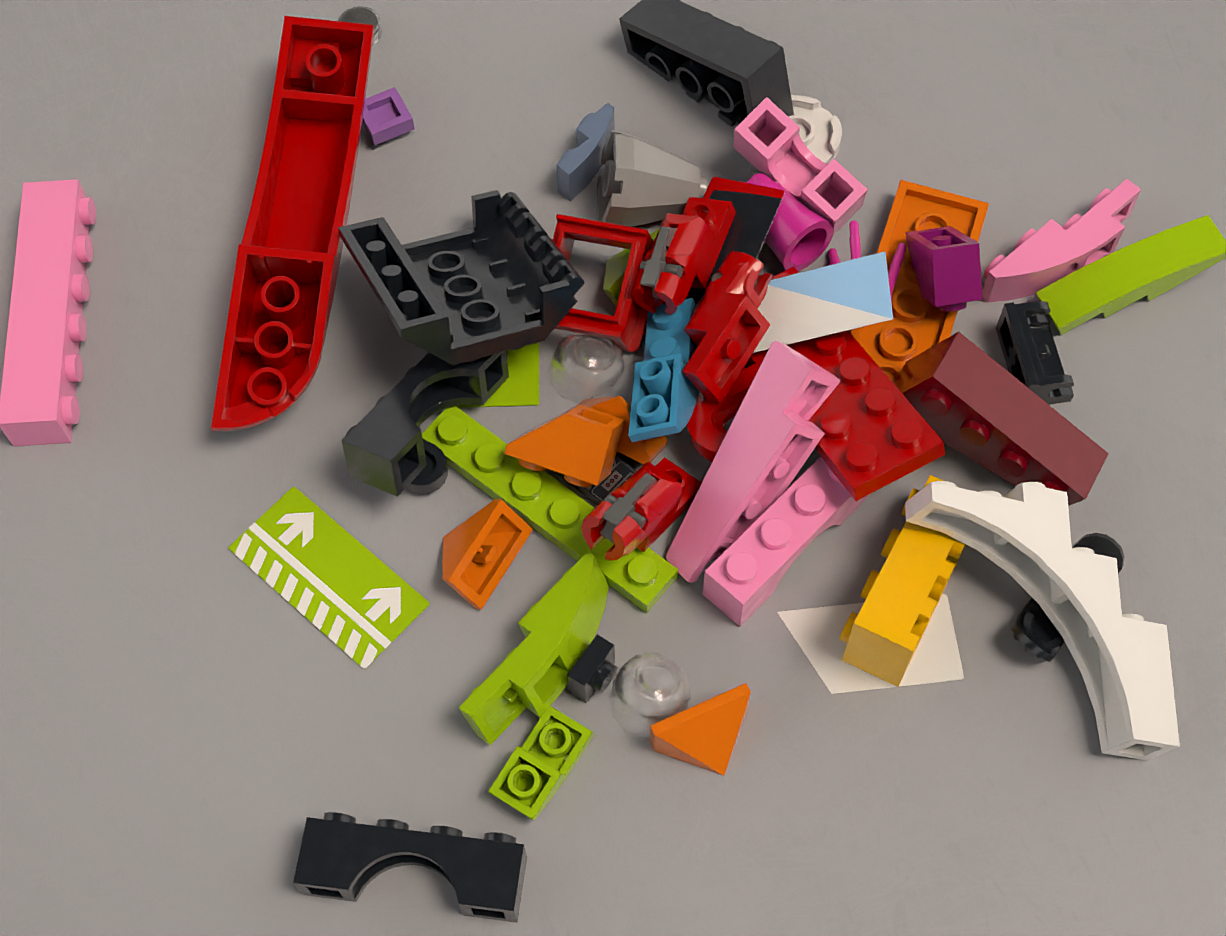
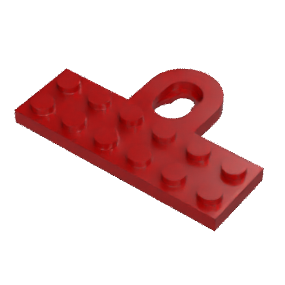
M793 266L773 276L771 280L799 272ZM848 330L787 345L840 380L837 387L808 421L814 423L825 433L816 445L815 450L855 501L945 455L942 439ZM768 350L755 352L747 361L750 366L741 371L722 403L707 400L702 393L697 396L696 405L687 423V427L695 450L708 461L713 462L727 434L724 426L727 421L736 416Z

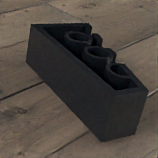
M641 0L619 18L627 53L668 82L673 77L677 78L681 87L686 91V95L697 103L704 98L720 109L718 118L731 127L736 122L741 123L766 97L788 117L794 115L783 47L777 43L768 41L746 31L740 26L730 24L709 12L701 11L680 0Z

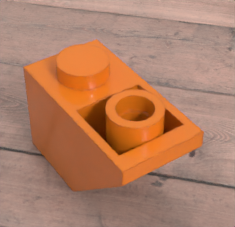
M579 404L517 437L507 444L504 454L518 458V463L530 470L546 471L550 469L564 474V479L571 484L581 487H591L593 484L598 486L611 473L626 419Z

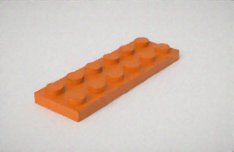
M900 180L877 253H886L887 270L889 271L898 245L905 243L907 246L906 232L952 226L978 242L989 203ZM908 246L892 292L893 320L852 329L851 331L854 338L893 383L906 361L950 337L958 310L941 311L922 297Z

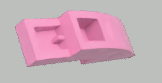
M1126 179L1113 191L1109 188L1104 189L1095 198L1090 206V210L1083 216L1075 214L1063 227L1051 219L1038 231L1034 228L1028 230L1020 238L1012 253L1007 257L1002 254L997 256L984 272L986 281L982 290V299L990 303L1035 295L1037 291L1113 253L1125 229V226L1121 223L1130 216L1141 189L1129 179Z

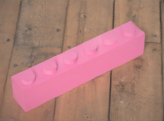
M78 179L23 183L0 395V428L13 446L71 443L73 424H78L80 418L79 402L75 396L76 382H81L83 379V364L79 355V343L85 341L87 333L82 308L83 302L88 301L90 297L89 281L85 272L86 263L92 262L93 259L89 225L96 222V208L92 197L86 196Z

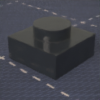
M598 634L595 636L567 675L569 693L587 703L595 691L603 693L607 689L618 669L614 665V644Z

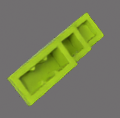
M1209 215L1123 247L1037 291L1036 294L1039 301L1048 302L1051 311L1047 314L1060 335H1063L1102 313L1104 318H1107L1144 296L1149 302L1226 259V239Z

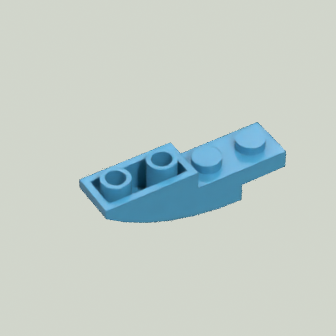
M693 298L685 299L672 315H667L665 312L666 303L659 305L655 313L648 311L644 361L635 363L628 434L632 442L679 433L692 416L699 390L682 371L698 347L683 330L693 315L692 309L696 305Z

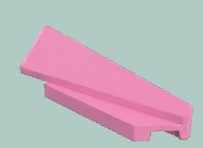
M774 341L771 344L666 554L667 561L678 569V573L689 583L697 581L707 563L726 551L786 491L825 434L808 420L837 387L840 380L779 341Z

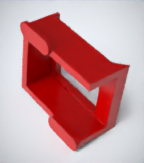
M557 214V224L552 240L564 254L567 261L570 260L574 240L624 248L631 251L615 315L611 316L572 308L555 329L612 339L620 350L630 353L638 351L641 347L647 323L648 310L639 306L630 293L640 270V264L654 242L648 230Z

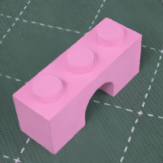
M766 97L734 129L733 148L760 173H764L773 181L779 182L806 207L831 222L834 227V235L863 206L868 189L835 159L829 164L818 159L803 143L799 135L800 127Z

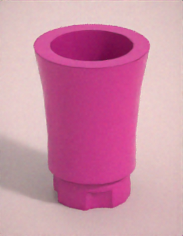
M764 173L753 175L745 183L785 191L764 241L772 249L785 270L793 266L797 271L805 269L815 262L828 247L834 233L833 224L806 207L779 182L773 181L768 175Z

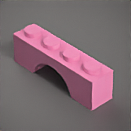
M819 457L705 570L702 595L740 627L774 593L786 571L803 550L827 528L833 525L840 526L869 495L855 501L822 457Z

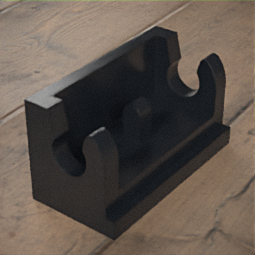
M1048 302L1005 303L996 325V331L1009 373L1049 405L1071 402L1074 396L1072 391L1074 382L1071 375H1065L1049 326V315L1046 314L1051 311Z

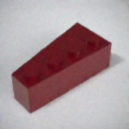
M959 331L906 361L894 382L895 386L946 445L1014 486L1024 482H1039L1044 484L1046 488L1067 492L1068 506L1086 500L1109 454Z

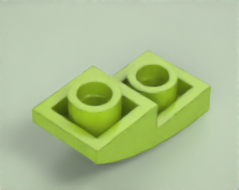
M550 706L540 717L523 746L515 748L488 792L535 821L595 736L593 731Z

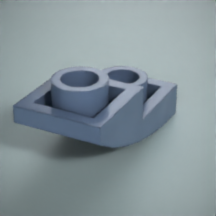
M610 103L605 104L597 112L590 113L582 119L576 128L577 148L568 150L556 164L558 192L570 202L583 191L602 167L600 161L609 130H615L614 107Z

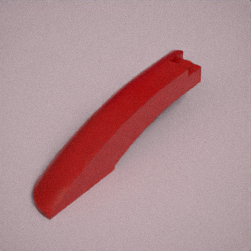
M284 16L274 90L258 177L242 242L238 245L211 423L212 431L241 430L275 418L299 399L317 372L322 357L344 244L339 236L338 227L347 225L374 38V25Z

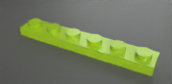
M458 407L446 408L422 433L423 439L435 444L443 451L447 464L494 500H503L530 527L577 562L587 551L594 555L609 586L645 613L649 612L678 578V569L650 548L643 552L636 547L628 555L611 561L604 559L606 552L614 545L607 538L591 550L583 537L581 527L584 518L594 507L545 471L527 469L518 463V458L504 454L507 443Z

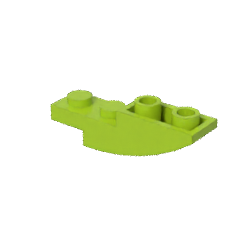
M588 551L573 567L564 573L562 578L518 622L526 638L518 647L510 651L505 660L458 707L476 735L490 746L526 708L539 717L546 712L567 686V675L594 639L606 607L609 584L595 556Z

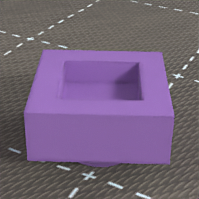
M395 87L365 99L362 124L374 145L415 129L413 118Z

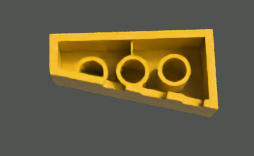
M930 475L925 486L931 482L943 480ZM913 488L907 501L920 490ZM904 505L901 515L906 517ZM905 522L901 531L893 528L881 553V556L887 559L880 572L873 569L860 595V597L866 600L858 614L853 611L851 612L839 640L847 643L842 661L899 687L966 544L942 532L910 522Z

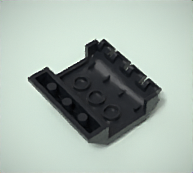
M498 190L471 196L473 228L403 245L384 217L338 227L340 238L403 339L451 365L473 362L485 356L508 350H517L526 345L545 341L578 302L574 295L584 285V280L514 192H508L502 198Z

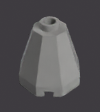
M609 130L600 161L601 165H605L603 177L598 176L597 182L598 221L629 227L663 220L666 213L682 215L689 197H704L707 190L706 176H700V168L696 164L629 132Z

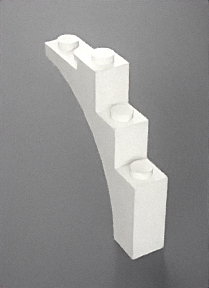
M935 481L927 484L905 502L906 522L942 532L976 549L1009 573L1040 605L1062 635L1082 673L1095 712L1102 753L1147 761L1180 747L1167 625L1144 621V617L1138 614H1122L1117 558L1095 554L1090 548H1072L1067 492L1046 488L1044 484L1039 482H1024L1015 486L1012 491L1002 497L996 491L977 492L958 488L949 481Z

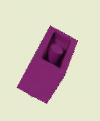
M952 226L906 232V243L923 298L941 311L962 310L967 307V302L982 300L980 246L977 241Z

